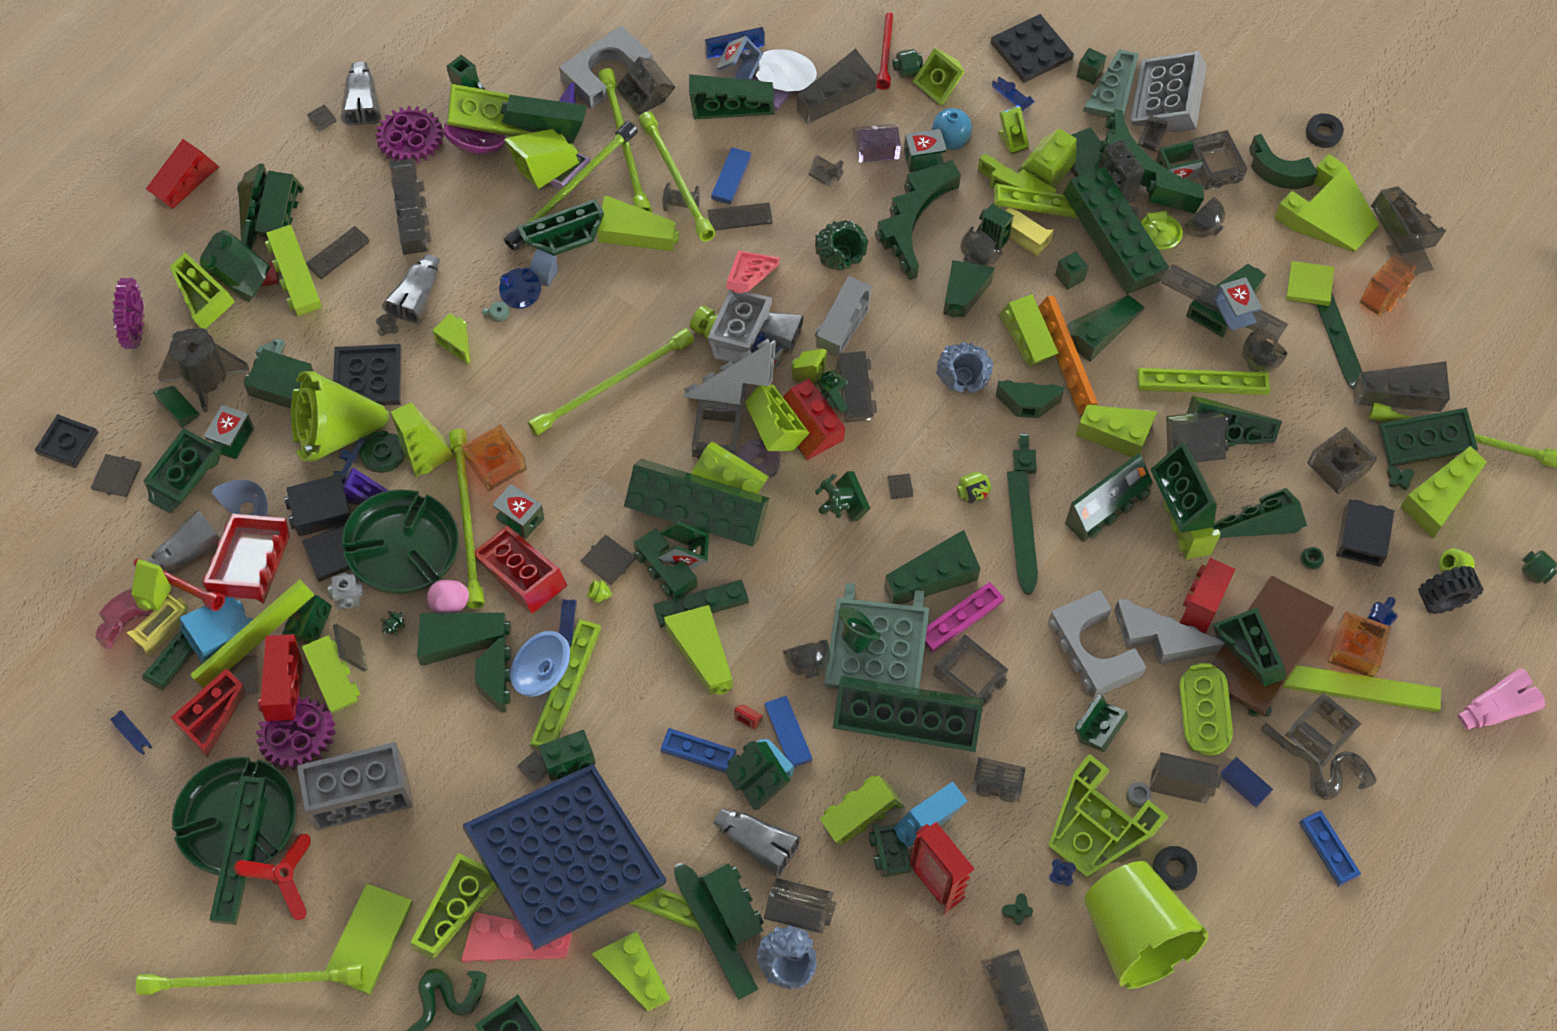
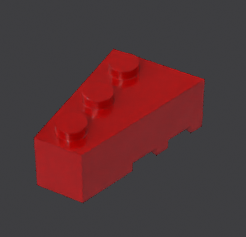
M182 139L146 187V190L174 209L220 166L201 150Z
M1211 557L1207 565L1202 564L1196 575L1200 580L1194 579L1189 590L1193 592V595L1187 594L1183 603L1186 610L1179 623L1185 626H1193L1206 634L1236 569Z
M294 634L266 636L261 697L258 699L259 712L263 713L265 721L295 719L304 663Z
M226 668L171 716V719L175 726L208 757L246 693L245 688Z

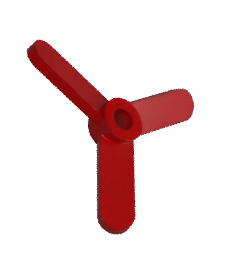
M308 834L298 835L278 865L244 860L236 862L234 865L236 874L271 880L274 884L278 885L294 920L305 918L307 911L292 878L294 868L311 844V838Z

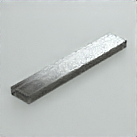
M1172 264L1162 279V284L1220 313L1214 301L1219 288ZM1263 310L1252 312L1256 322L1246 327L1277 343L1287 328L1288 323Z

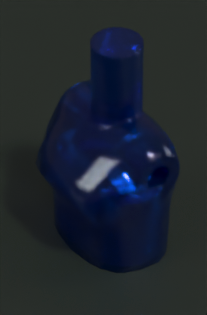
M1388 597L1384 604L1377 601L1371 607L1369 615L1365 619V621L1371 623H1366L1371 631L1384 635L1397 619V614L1392 610L1396 603L1393 597Z

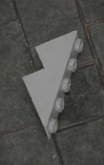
M766 339L757 345V351L753 353L750 350L738 356L740 361L733 364L730 361L720 367L722 372L717 375L711 372L702 378L704 382L697 386L696 383H693L684 389L686 393L683 397L741 404L745 401L746 383L764 386L772 383L776 341L770 342Z
M1118 599L1114 610L1126 648L1153 643L1159 664L1219 653L1224 645V642L1217 636L1204 634L1193 626L1180 624L1174 618L1156 614L1154 610L1137 606L1128 599Z

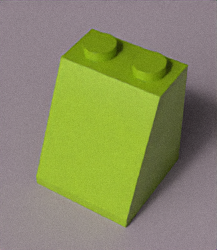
M1060 128L1040 141L1018 171L1020 172L1024 169L1055 189L1076 163L1077 139Z
M553 129L505 139L518 171L537 189L542 188L579 163L576 156L578 151L572 143L568 144L562 134L558 135Z

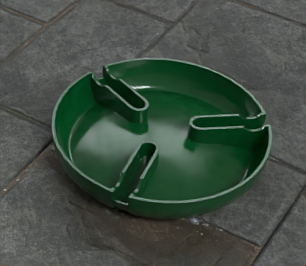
M404 489L385 491L365 500L352 512L342 534L344 558L352 573L362 583L374 590L397 595L416 593L439 581L451 568L457 555L459 543L456 522L452 514L441 502L426 494L424 498L419 496L418 491Z
M249 757L222 759L201 769L182 788L173 809L172 830L176 832L174 839L179 850L194 866L219 876L241 776L259 777L267 780L250 862L269 864L286 847L296 824V799L286 777L269 763L259 759L254 762Z

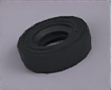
M1327 113L1314 115L1308 121L1306 127V136L1309 141L1322 148L1335 146L1341 140L1344 132L1342 122L1334 115ZM1319 126H1327L1332 130V134L1322 135L1318 132L1317 128Z
M1180 846L1163 848L1155 856L1152 864L1153 870L1171 890L1175 891L1188 888L1194 882L1197 875V862L1194 856L1187 849ZM1169 860H1178L1183 864L1184 873L1181 876L1173 877L1167 872L1166 863Z

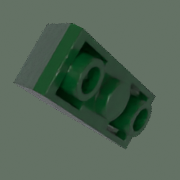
M1011 380L998 381L996 397L1016 417L1040 418L1061 402L1064 387L1054 384L1039 385L1032 382L1018 383Z
M499 638L476 660L475 684L478 692L501 713L506 712V704H510V690H506V684L511 681V670L507 668V660H511V647L506 645L505 638Z

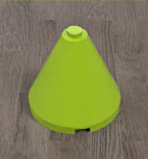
M303 371L296 379L297 382H301L300 389H293L291 429L293 442H300L301 450L296 451L297 455L304 462H315L383 428L385 423L389 421V413L385 410L384 406L314 371Z

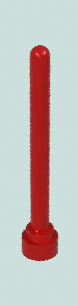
M887 12L885 16L880 72L875 76V87L879 90H887L891 86L888 65L893 25L892 12Z
M140 558L134 560L133 564L135 567L138 559ZM163 570L169 584L203 600L206 608L216 612L224 605L225 596L217 591L206 592Z

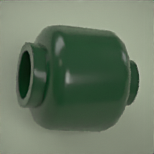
M915 49L899 51L896 54V59L892 61L894 71H898L901 77L917 75L923 66L922 55Z
M1544 550L1537 551L1536 553L1530 551L1522 559L1524 562L1522 572L1536 584L1541 582L1546 584L1557 574V562Z

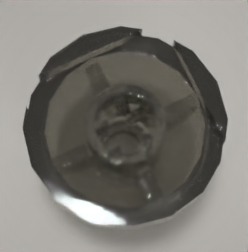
M1214 196L1184 227L1191 234L1199 238H1206L1211 234L1216 236L1224 228L1222 223L1226 219L1225 208Z
M970 227L960 243L961 253L964 255L963 261L986 266L993 265L1003 254L1001 248L997 251L994 248L996 245L994 240L981 230L977 229L974 232V227Z
M1251 332L1242 348L1243 358L1248 363L1247 367L1253 372H1272L1285 361L1288 352L1278 342L1274 340L1271 343L1266 340L1268 336L1258 332Z
M827 639L821 640L818 643H808L782 651L785 663L790 671L796 675H805L806 679L820 676L819 671L826 668L830 660V648Z

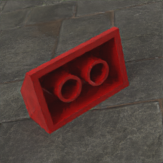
M810 378L790 388L783 396L809 431V435L797 447L806 460L844 441L845 426Z

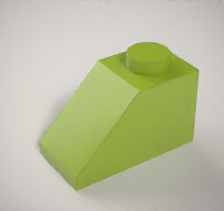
M449 313L432 330L435 342L468 365L471 360L467 324L462 318H456Z
M827 350L803 351L798 359L795 358L791 365V370L793 371L792 380L801 383L810 378L817 388L816 381L820 379V376L826 370Z
M138 559L131 594L139 608L146 611L151 609L159 612L172 588L161 566Z

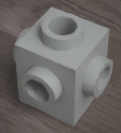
M343 573L332 577V586H328L329 598L334 600L337 609L361 607L360 596H363L362 582H358L355 574Z

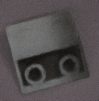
M639 56L616 88L633 110L640 115L664 103L675 89V86L654 60Z

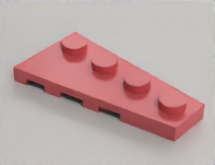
M738 251L727 279L726 289H730L735 293L750 291L779 266L780 257Z
M474 912L461 961L462 963H471V961L495 962V960L566 959L572 932L533 950L516 920Z

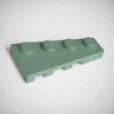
M1118 50L1105 75L1102 76L1099 85L1085 104L1083 112L1108 117L1112 116L1115 109L1123 111V115L1125 114L1139 53Z

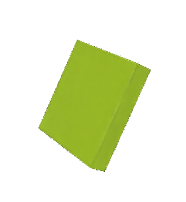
M1291 261L1286 300L1329 306L1335 267Z

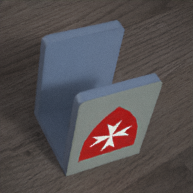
M747 36L728 43L716 68L722 70L735 65L740 57L743 61L736 73L735 79L751 80L763 53ZM744 46L750 50L749 53L743 51Z
M1246 277L1220 285L1214 300L1231 331L1255 324L1256 319L1252 312L1259 311L1262 308Z

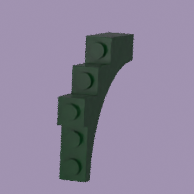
M1115 109L1112 116H1108L1105 128H1107V135L1105 140H1102L1099 145L1098 151L1101 152V161L1122 167L1126 182L1146 187L1150 202L1196 214L1204 200L1203 185L1172 173L1146 154L1130 134L1124 120L1123 111Z
M953 160L907 174L906 184H904L906 194L893 197L892 206L890 207L891 217L877 223L875 237L878 243H882L885 250L891 248L893 255L897 256L900 261L902 272L907 274L909 280L917 278L919 268L912 245V233L915 224L932 202L944 194L959 188L961 174Z

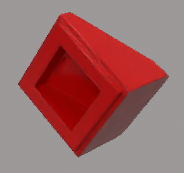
M743 704L736 706L734 709L735 720L754 730L763 718L762 714Z

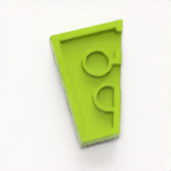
M637 931L591 953L592 957L647 1012L670 1001V997Z

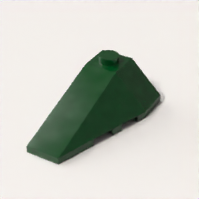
M262 163L245 172L242 181H239L237 186L241 242L251 250H253L258 235L254 229V220L259 214L258 202L260 197L263 196V180L267 177L265 165Z
M1127 295L1071 321L1067 328L1077 352L1091 362L1145 307L1130 295Z
M1192 396L1186 413L1185 442L1188 445L1206 449L1217 446L1230 447L1236 444L1275 442L1282 421L1214 400Z
M1286 487L1259 498L1260 503L1255 506L1247 505L1243 507V511L1238 515L1231 514L1215 522L1212 528L1213 530H1219L1221 534L1219 538L1296 533L1301 528L1306 527L1307 523L1300 501Z

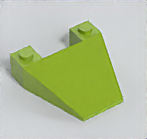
M1328 154L1316 166L1318 174L1314 184L1322 188V190L1310 202L1294 191H1291L1279 204L1274 218L1293 231L1355 252L1379 227V223L1347 166Z
M1088 754L1073 774L1048 845L1087 877L1153 837L1169 817L1147 800L1132 819L1105 798L1096 789L1110 770L1090 754Z

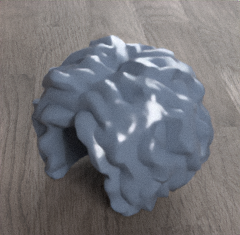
M966 342L960 345H946L945 350L940 354V358L937 361L936 374L949 390L960 393L968 390L971 393H975L978 389H983L988 384L993 371V361L987 355V350H984L983 347L974 346L972 342L969 345Z
M791 925L785 928L776 926L774 932H770L766 937H763L757 952V962L759 963V968L765 973L764 975L768 979V983H774V985L781 986V988L792 990L793 988H802L810 982L815 974L814 970L817 968L816 952L811 948L813 940L808 938L809 934L807 931L800 928L796 929L795 926L792 927Z

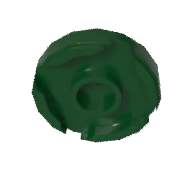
M377 431L368 435L363 440L362 446H360L361 461L372 472H390L396 469L404 459L398 435L389 433V431Z

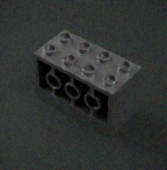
M396 742L297 766L305 813L316 831L413 807L405 762Z

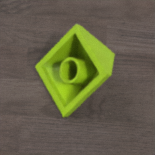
M934 48L912 82L937 103L943 105L965 71L960 61Z

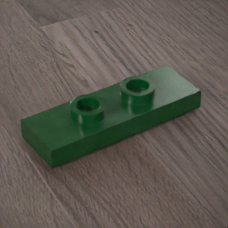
M181 630L142 675V679L162 691L195 652Z

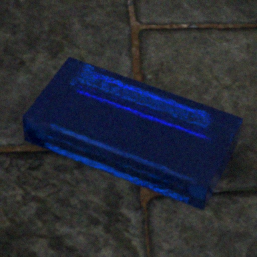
M1237 757L1220 773V776L1256 808L1273 791V788Z

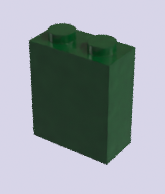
M262 349L260 355L254 360L251 372L244 378V386L249 396L291 409L293 389H300L301 382L296 381L298 375L303 371L314 370L311 363Z

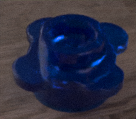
M1059 859L1053 860V870L1049 875L1050 881L1060 885L1064 884L1065 886L1072 885V874L1076 870L1074 863L1069 862L1067 864Z

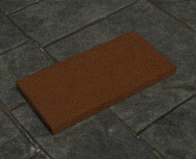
M1274 576L1270 577L1248 610L1258 607L1283 662L1287 679L1264 687L1225 645H1223L1211 663L1225 674L1229 698L1262 716L1265 715L1334 610L1333 606Z

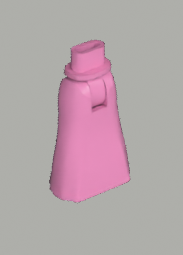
M1517 669L1495 686L1476 697L1470 705L1465 707V711L1457 716L1466 730L1474 727L1478 729L1482 726L1498 724L1514 717L1542 710L1545 707V699L1536 686L1529 689L1533 682L1524 669Z

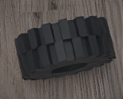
M1461 566L1459 569L1455 567L1450 571L1445 570L1442 574H1436L1433 576L1434 578L1427 579L1426 583H1422L1420 588H1418L1425 608L1430 614H1437L1438 612L1441 614L1445 613V611H1453L1457 607H1463L1464 604L1471 603L1472 599H1477L1478 595H1481L1482 591H1484L1474 568L1471 566Z

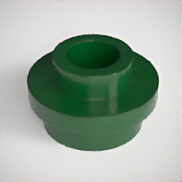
M1306 548L1301 554V562L1309 569H1318L1324 562V555L1319 548ZM1308 557H1313L1315 561L1310 560Z

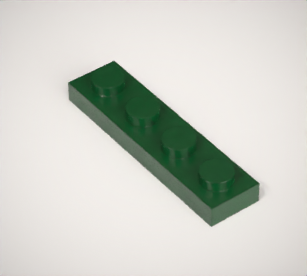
M741 579L655 603L653 607L659 627L662 628L665 627L664 617L707 605H709L711 613H716L748 604L749 599Z

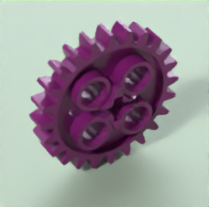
M408 106L407 110L404 111L400 107V112L397 113L392 110V116L386 114V121L380 120L381 126H377L378 133H376L377 145L381 153H385L387 159L392 157L394 163L400 159L401 165L405 161L412 165L413 160L420 164L421 158L427 161L428 154L435 156L434 150L439 151V144H443L442 124L439 123L438 117H434L433 112L427 113L426 108L419 111V106H416L414 110H411V107Z
M120 278V281H117L118 285H115L116 292H114L115 301H113L114 309L112 310L114 313V330H117L116 338H118V343L121 344V347H124V349H135L140 345V341H142V326H144L143 297H140L141 290H139V284H137L136 279Z
M299 695L294 720L285 722L286 720L258 722L261 730L256 731L259 737L256 742L267 762L271 761L274 767L280 764L283 770L289 764L292 771H295L297 764L302 765L305 762H314L313 758L315 757L323 759L321 751H330L326 744H333L334 741L331 736L336 734L333 728L336 724L332 719L331 712L327 711L328 709L325 704L321 705L318 699L312 702L309 696L302 701ZM315 722L314 725L307 727L310 723ZM307 743L303 748H299L302 744Z

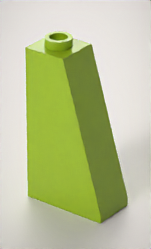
M604 196L602 204L604 217L597 231L598 242L673 251L674 244L679 242L680 234L679 231H676V222L615 198Z
M709 605L664 617L667 633L709 694L716 693L721 695L733 689V679Z

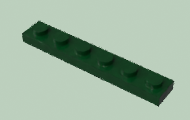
M240 777L209 919L211 923L237 925L247 877L236 874L234 865L239 860H251L267 784L265 778Z

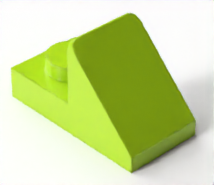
M1017 106L999 112L1003 129L998 130V133L1008 151L1013 153L1030 147L1021 107Z

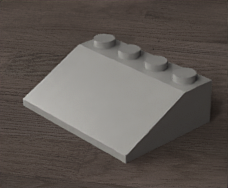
M1200 51L1141 61L1130 120L1132 125L1173 132L1197 129L1207 68Z

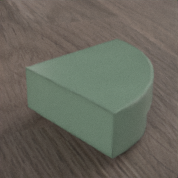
M275 339L264 346L261 345L255 352L256 356L260 355L262 349L281 354L285 341Z

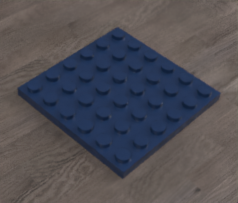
M594 764L463 824L465 834L533 950L666 885V878Z

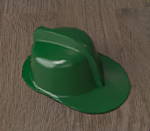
M841 607L839 609V616L844 623L841 637L855 653H861L874 640L880 639L879 633L862 612L851 607Z

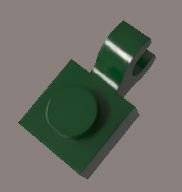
M1020 433V439H1018L1019 450H1013L1012 453L1013 471H1027V474H1036V450H1029V433Z

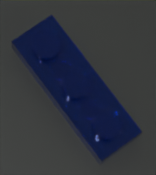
M763 27L705 39L707 59L723 55L729 42L747 36L757 48L765 46Z

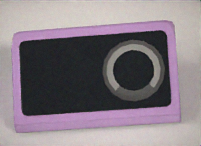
M579 153L576 154L579 163L553 179L550 184L554 189L564 187L591 161L590 158Z

